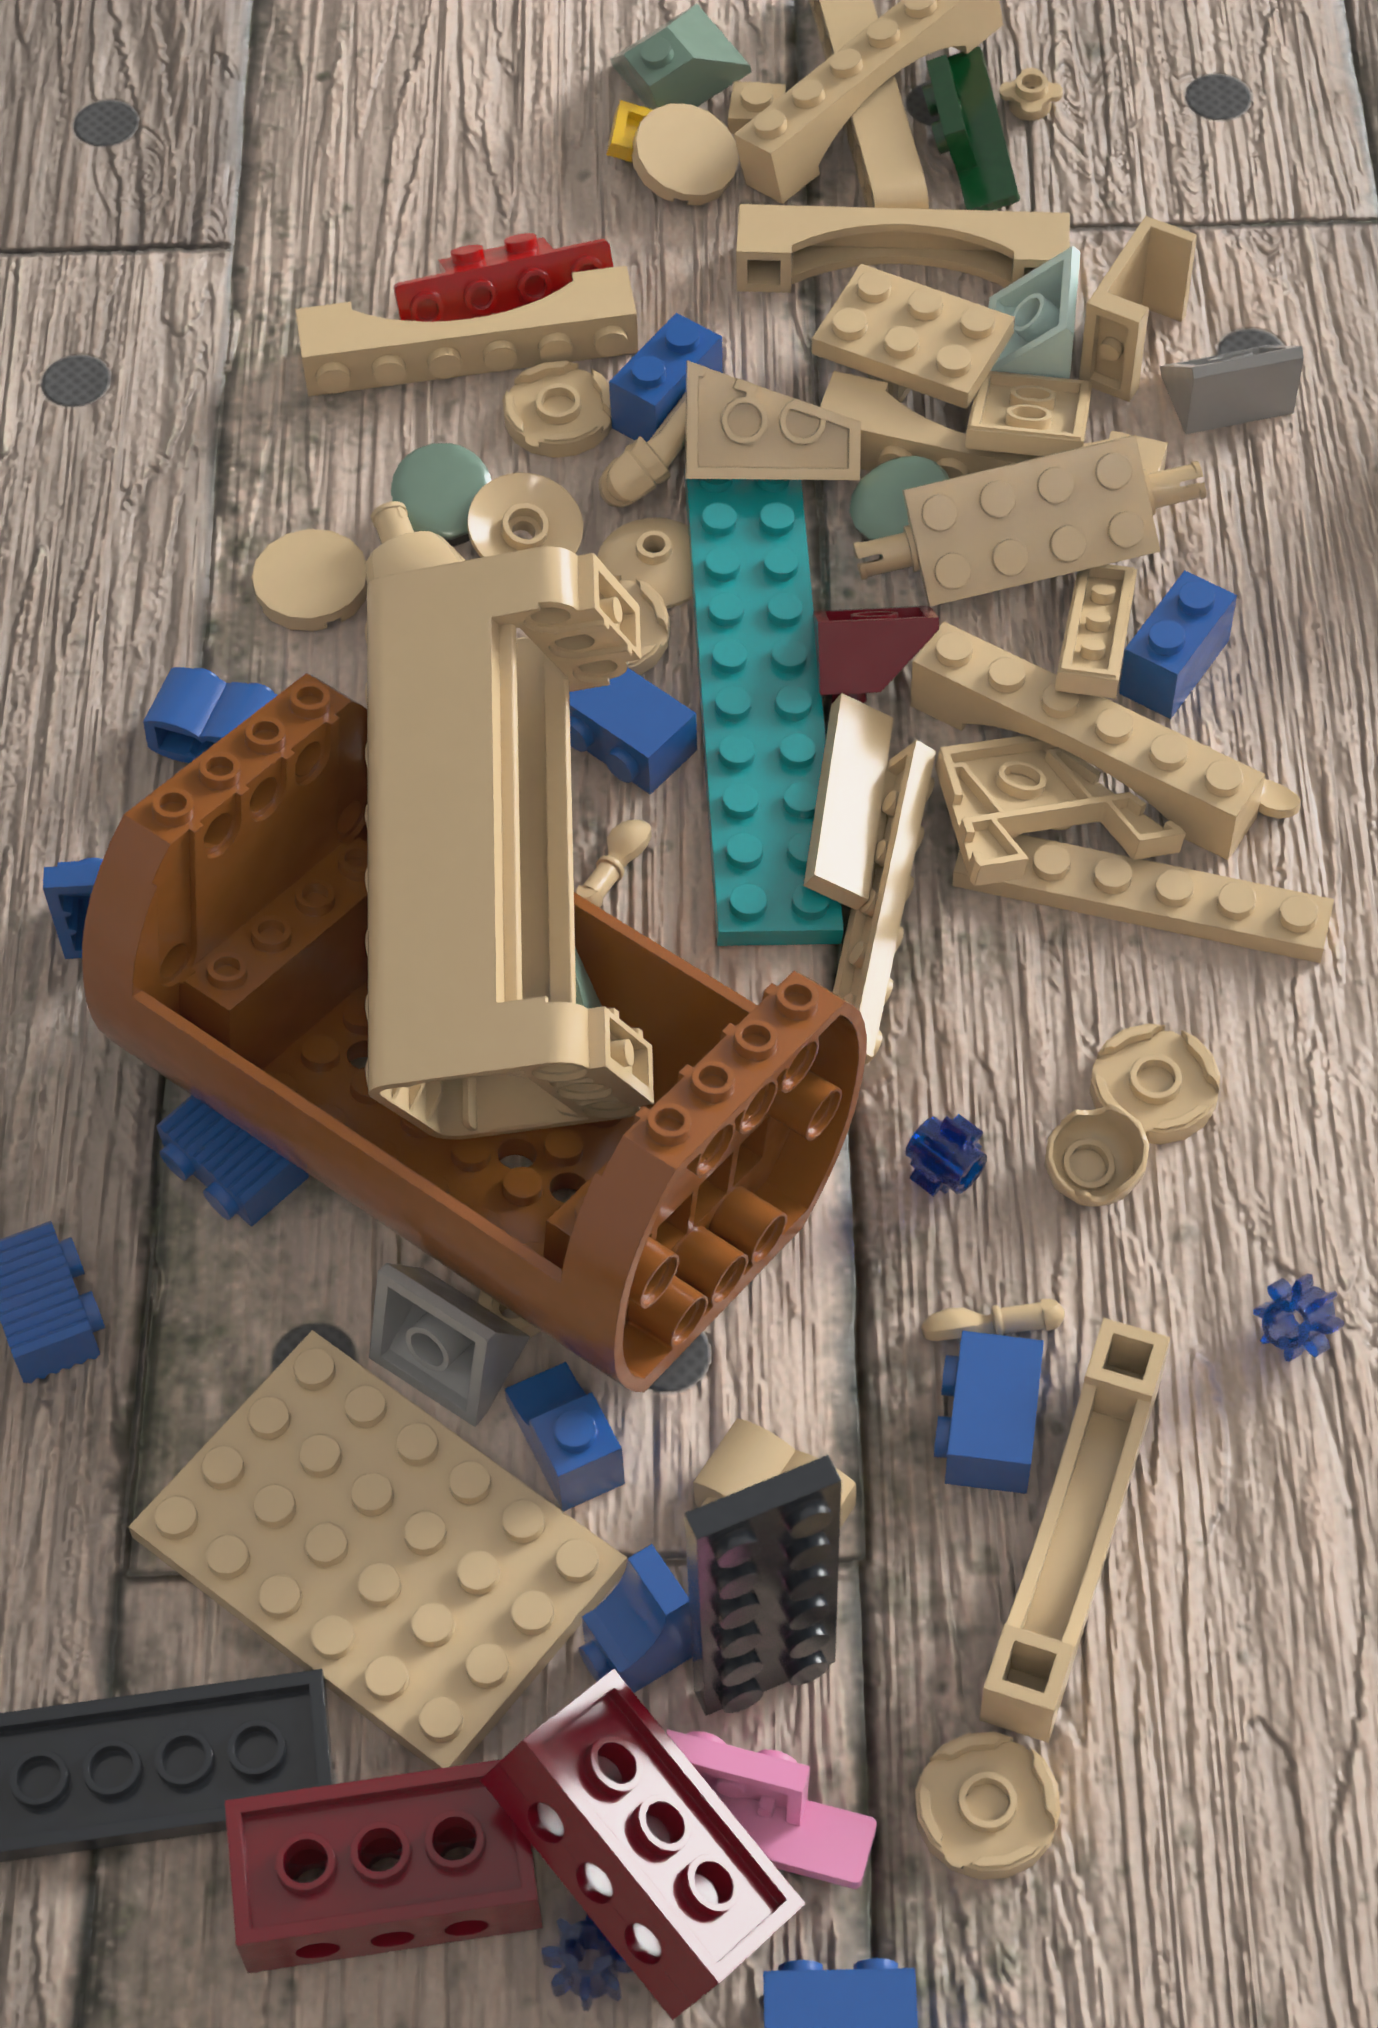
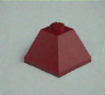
M930 606L814 611L820 695H831V703H833L843 693L865 703L867 702V693L882 692L939 630L938 615Z

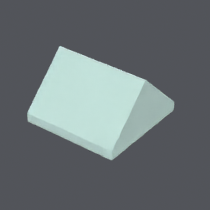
M1074 246L989 297L988 308L1015 317L1014 333L991 371L1070 379L1080 251Z

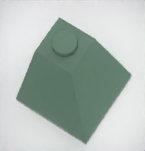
M698 4L693 5L610 58L615 70L649 109H656L670 103L691 104L698 107L731 86L733 82L739 81L752 72L750 64Z

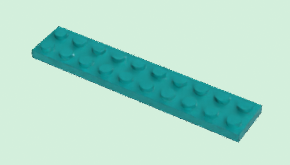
M685 479L717 946L841 944L844 930L841 903L804 886L826 737L822 695L819 693L814 609L802 480Z

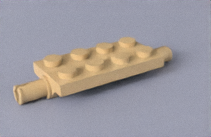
M1130 435L905 489L902 492L909 525L903 527V533L861 543H853L855 558L857 559L880 554L879 559L857 564L861 580H865L867 577L912 567L914 572H920L927 604L931 607L1161 552L1153 518L1156 508L1206 498L1205 482L1180 487V483L1183 481L1204 477L1200 463L1194 461L1191 464L1148 474L1142 466L1136 435Z

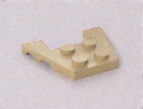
M1028 735L940 747L935 769L967 874L974 886L1022 879L1029 858L1012 838L1029 832L1048 829L1067 830L1074 825L1101 822L1133 860L1180 853L1186 832L1180 826L1169 820L1162 827L1144 814L1147 803L1131 792L1113 793L1099 783L1101 775L1099 770L1083 759L1052 744Z

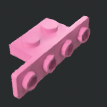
M667 1729L666 1733L777 1869L851 1889H858L861 1886L877 1822L873 1817L807 1800L810 1766L797 1763L792 1757L780 1751L766 1749L753 1752L726 1745L723 1740L710 1733L692 1731L684 1734Z

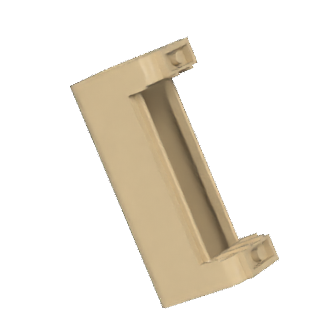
M552 546L513 551L389 574L373 579L367 586V622L365 624V639L367 643V682L365 685L367 744L365 747L368 781V804L365 809V821L368 830V866L365 873V883L368 892V930L365 937L368 956V994L365 1002L368 1020V1059L365 1073L368 1094L371 1098L427 1134L442 1139H469L631 1117L640 1110V1106L654 1104L652 1045L643 1038V1031L641 1029L630 1028L619 1019V1011L615 1008L607 1009L605 1006L586 1008L576 1004L569 692L610 685V679L619 677L627 671L629 661L641 660L640 606L594 553L576 555L570 550ZM516 628H520L527 637L516 638Z

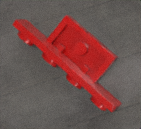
M523 233L504 239V246L483 250L482 245L474 244L455 248L450 252L451 257L438 260L440 274L398 282L394 285L393 289L400 320L419 322L465 320L506 312L540 300L571 283L573 272L611 268L614 266L610 244L606 239L553 249L544 237L537 238L534 233Z

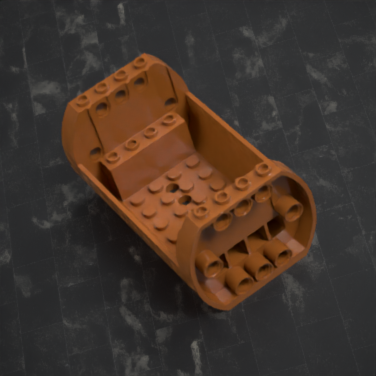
M306 673L124 813L100 865L85 918L82 941V969L85 998L90 1015L98 1029L109 1040L623 1387L633 1392H645L804 1227L837 1161L856 1109L867 1054V1032L862 1014L848 1001L796 971H793L778 986L771 983L763 991L762 1002L756 1005L574 892L575 947L601 1005L607 1009L615 1008L618 1010L619 1019L630 1028L641 1029L643 1031V1038L652 1045L654 1104L640 1106V1110L631 1117L469 1139H442L427 1134L371 1098L368 1094L366 1067L359 1069L350 1063L354 1059L368 1057V1020L365 1009L368 994V956L365 946V937L368 930V892L365 883V873L368 866V830L365 821V809L368 804L367 765L365 759L367 709L320 679ZM520 1155L528 1158L533 1164L529 1167L511 1169L500 1160L507 1156ZM560 1189L576 1190L565 1203L556 1200L551 1195Z

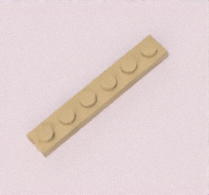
M915 740L887 762L869 900L858 911L852 908L850 910L833 989L834 994L854 1005L862 1014L867 1032L865 1065L874 1058L882 1041V1033L879 1030L883 1006L887 1002L893 988L890 972L894 953L899 948L903 939L904 930L900 924L904 905L914 886V878L911 876L915 852L924 837V827L921 826L925 803L934 788V778L931 777L936 751L918 740Z
M1023 834L1012 838L1029 858L1022 879L974 886L969 880L960 850L954 867L952 886L1316 963H1321L1334 903L1332 898L1144 859L1133 860L1129 856Z

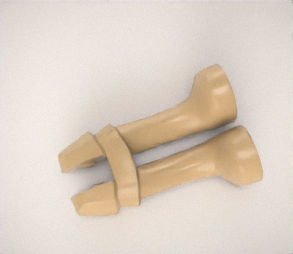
M686 391L649 441L646 442L639 436L632 444L626 446L624 453L620 457L615 458L605 468L599 479V492L602 499L608 505L619 508L629 506L654 490L657 485L671 478L668 466L685 445Z

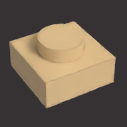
M733 82L728 113V130L730 133H736L786 93V84Z

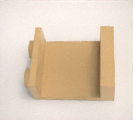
M1148 216L1144 217L1087 302L1079 380L1090 381V383H1093V389L1130 402L1140 383L1148 311L1156 312L1180 322L1186 316L1197 234Z

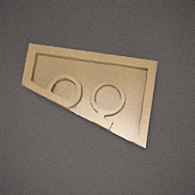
M686 361L685 479L860 480L861 421L712 370L694 362Z

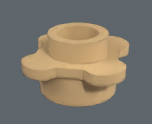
M1026 68L1021 71V74L1014 81L1002 83L999 88V95L1001 99L1009 101V109L1014 116L1022 120L1034 121L1045 117L1050 112L1051 102L1061 100L1063 88L1058 83L1049 82L1039 69Z

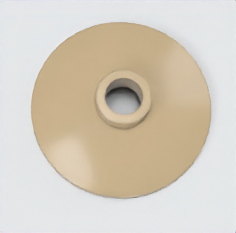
M510 473L491 480L477 492L468 512L467 528L469 538L480 557L545 546L561 547L576 554L583 537V519L574 498L557 482L538 474ZM518 530H524L530 533L532 538L523 539L513 533Z
M667 518L639 519L617 528L602 543L597 557L612 574L621 575L622 580H630L636 583V579L648 583L663 598L666 609L679 606L693 598L688 525Z

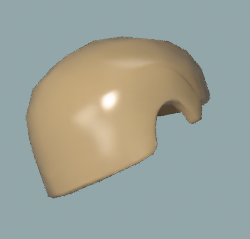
M1108 1104L1103 1108L1093 1110L1076 1109L1062 1119L1060 1125L1055 1127L1049 1135L1044 1166L1053 1187L1064 1196L1082 1206H1106L1123 1200L1142 1180L1146 1170L1150 1145L1141 1122L1120 1106Z

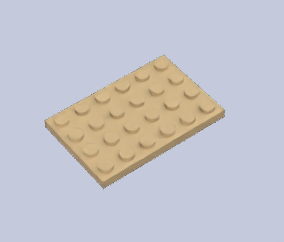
M313 1330L128 1526L132 1537L302 1669L305 1671L322 1669L328 1689L432 1769L459 1766L466 1761L582 1624V1616L594 1610L623 1576L627 1566L626 1556Z

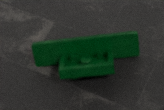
M981 47L974 48L968 54L964 52L950 56L945 54L927 60L926 64L931 83L923 85L922 89L930 116L939 115L940 117L939 121L931 123L932 131L940 155L947 152L951 154L958 174L966 210L993 211L1017 203L1020 200V195Z

